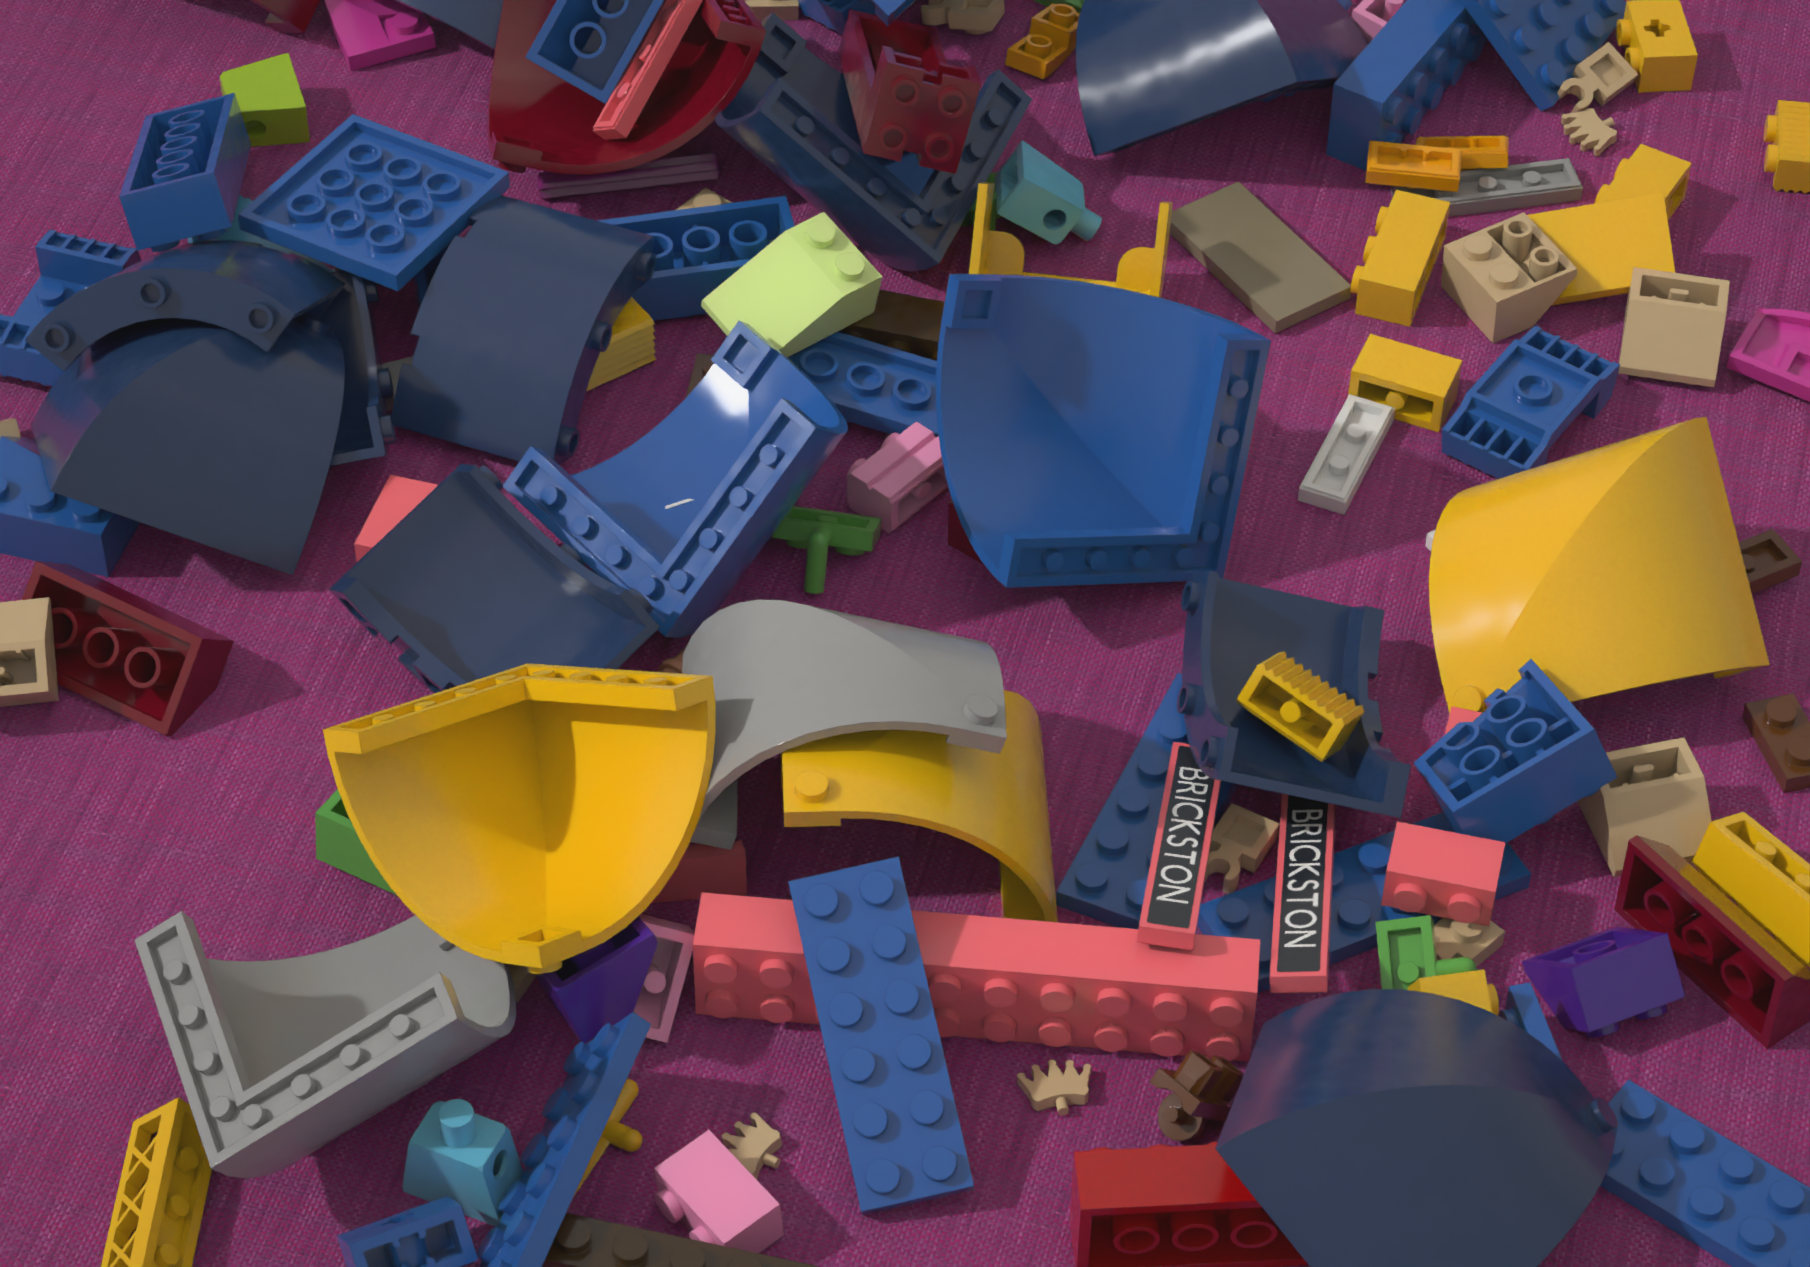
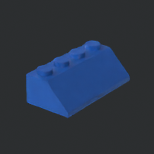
M557 0L525 58L606 104L664 0Z

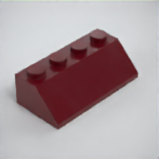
M43 561L35 562L22 600L47 597L51 599L57 684L166 736H172L216 690L234 640L73 565Z
M1638 835L1628 841L1614 910L1635 929L1668 933L1677 968L1766 1049L1810 1021V967L1800 963L1778 943L1771 932L1762 929L1739 908L1733 898L1719 891L1701 874L1692 862L1682 858L1669 845Z

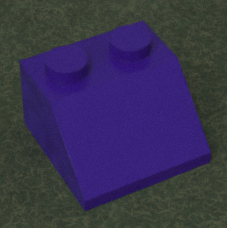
M638 916L625 929L606 942L563 960L562 968L559 970L536 974L548 999L581 1042L586 1043L595 1038L604 1025L607 1023L615 1025L634 1011L658 941L654 933Z
M1614 927L1522 961L1525 973L1562 1026L1567 1029L1586 1032L1587 1037H1600L1611 1034L1620 1029L1619 1021L1635 1016V1019L1641 1020L1664 1014L1668 1011L1667 1003L1685 997L1668 933Z

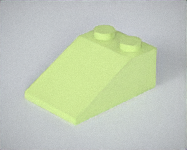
M822 212L784 231L702 300L701 307L727 336L740 320L749 324L786 357H789L873 314L883 276L828 215Z

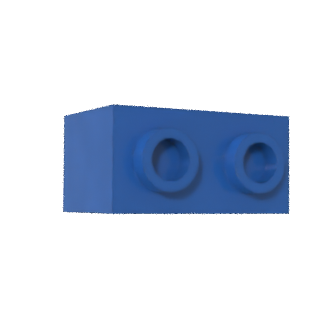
M448 1196L337 1235L346 1267H461L478 1261L461 1204Z

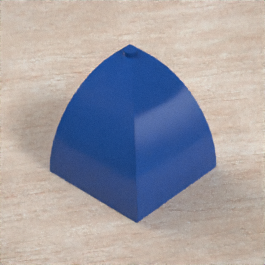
M950 274L937 353V425L941 456L952 501L968 540L982 563L1006 588L1192 581L1193 573L1207 571L1219 573L1218 578H1223L1271 340L1215 314L1171 300L1121 288L1036 276Z
M740 320L712 357L711 361L714 362V365L700 383L662 422L634 444L612 458L574 475H569L542 449L530 446L503 484V488L563 543L573 548L583 561L600 577L628 590L632 587L639 591L653 607V611L649 615L660 626L657 630L665 637L681 638L692 635L706 619L717 612L848 431L845 418L830 398L782 352L749 324ZM686 499H693L690 502L665 509L667 505Z

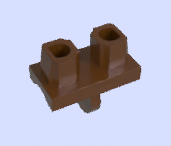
M1193 1050L1189 1051L1176 1071L1159 1068L1150 1080V1083L1156 1088L1174 1092L1161 1102L1158 1109L1157 1120L1161 1131L1172 1140L1188 1142L1197 1138L1203 1132L1207 1119L1226 1122L1233 1104L1231 1099L1237 1092L1244 1073L1222 1056L1214 1055L1210 1060L1207 1056Z

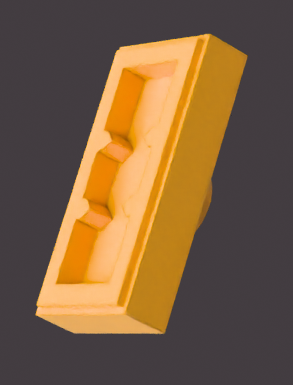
M1506 135L1416 138V145L1462 150L1460 171L1476 170V168H1508L1509 137H1506Z
M1369 141L1365 183L1401 186L1411 189L1422 188L1458 192L1462 150Z

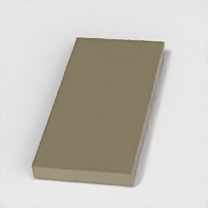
M1239 181L1172 211L1170 234L1275 334L1351 298V285Z

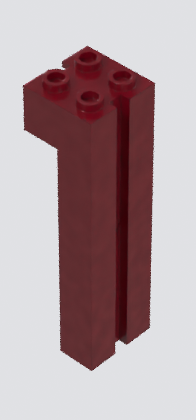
M849 9L838 53L863 153L901 162L903 151L916 153L919 166L956 174L981 86L976 68L966 65L964 68L947 64L936 29L894 20L887 26L876 15Z

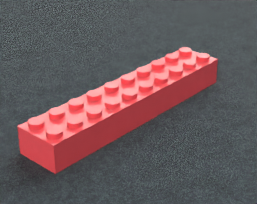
M702 892L693 939L696 1014L712 1015L717 1018L760 1019L773 1023L795 1022L820 1025L793 901ZM911 910L940 1037L958 1036L989 1039L995 1042L1039 1043L1051 1047L1097 1048L1108 1052L1132 1051L1155 1053L1165 1057L1187 1056L1189 1051L1193 1050L1200 1052L1208 1058L1217 1055L1224 1057L1228 1061L1249 1062L1258 992L1260 939L1196 934L1193 950H1185L1137 942L1138 929Z

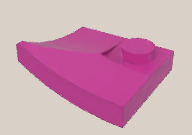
M322 0L350 71L436 48L434 33L425 15L397 1Z
M1759 309L1733 348L1726 368L1810 402V313L1787 309Z

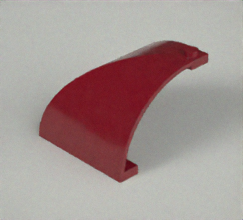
M503 0L494 50L487 110V142L493 160L499 161L498 166L500 168L517 173H525L526 167L561 174L585 175L615 172L658 159L681 147L701 133L715 120L716 115L721 110L724 111L735 98L748 78L759 55L766 30L745 0H703L627 138L604 140L593 132V126L606 104L525 58L557 0Z

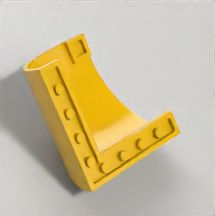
M1707 417L1687 420L1467 488L1458 492L1450 499L1442 511L1432 542L1429 569V602L1436 658L1449 714L1452 706L1483 713L1487 709L1484 700L1497 688L1504 690L1506 693L1522 678L1518 670L1530 659L1538 665L1571 703L1633 688L1714 673L1715 678H1725L1770 665Z
M527 663L323 729V734L336 786L350 821L373 864L401 901L425 925L460 949L483 959L527 966L529 973L543 974L562 968L563 960L600 945L625 929L650 905L676 870L700 818L709 785L716 734L713 676Z
M1004 690L1007 739L1000 754L946 743V734L913 730H871L839 734L814 740L780 753L784 827L841 826V818L875 819L922 826L949 834L975 845L998 859L1003 918L1058 922L1041 724L1033 705L1020 694Z

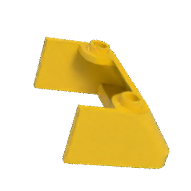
M978 183L969 274L1023 275L1066 279L1121 288L1161 298L1173 202H1160L1155 248L1136 247L1127 251L1119 261L1116 282L1023 272L1025 252L1020 240L1011 233L990 230L995 183Z

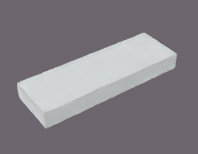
M1349 394L1299 487L1298 501L1345 515L1394 421L1395 408Z

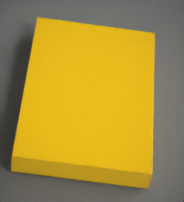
M1664 192L1527 215L1577 268V276L1552 305L1629 293L1633 267L1676 273Z

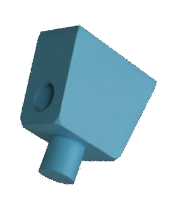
M1023 140L995 175L997 213L1002 217L1053 244H1060L1070 231L1085 241H1089L1097 232L1102 218L1085 207L1083 184Z
M465 1100L438 1101L433 1103L408 1144L402 1187L403 1192L429 1202L448 1196L461 1204L464 1215L497 1227L504 1213L499 1210L500 1201L509 1186L515 1180L520 1179L523 1169L511 1132L504 1124L475 1114L472 1105Z

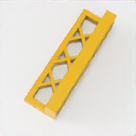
M180 1097L133 1121L101 1267H192L212 1169L190 1105ZM157 1132V1135L150 1143L151 1135ZM137 1227L136 1231L133 1233V1235H132L131 1238L129 1239L130 1235L132 1234V1232H133V1231L135 1230V1228Z

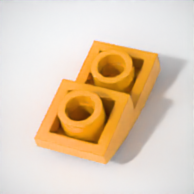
M1052 3L1032 17L1029 34L1008 48L1005 65L1043 80L1047 78L1075 49L1080 13H1077L1072 6L1066 4Z

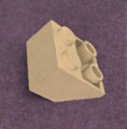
M1524 212L1444 245L1441 287L1492 343L1533 327L1577 276V268Z
M1633 267L1624 318L1618 374L1714 387L1727 312L1730 281Z
M47 597L0 602V707L59 701L51 599Z
M1685 738L1606 752L1617 778L1602 786L1595 794L1584 797L1577 802L1613 877H1621L1628 841L1636 835L1669 845L1682 858L1692 862L1707 827L1712 821L1705 778Z

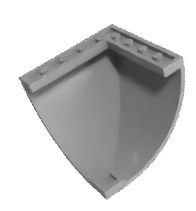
M752 600L723 608L706 619L691 636L683 653L682 674L713 676L716 704L713 764L700 818L690 840L693 843L731 850L737 836L738 778L761 762L788 749L814 740L861 731L913 730L946 734V743L1000 754L1007 739L1001 669L993 648L983 641L783 600Z
M182 911L134 940L210 1167L230 1177L245 1179L262 1177L290 1167L509 1034L515 1023L516 999L509 965L483 959L460 949L434 932L416 915L383 932L345 946L301 957L268 961H223L206 958L193 919Z

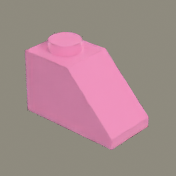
M640 914L641 920L654 933L658 945L633 1012L651 1023L646 1038L667 1043L692 955L695 933L687 925Z

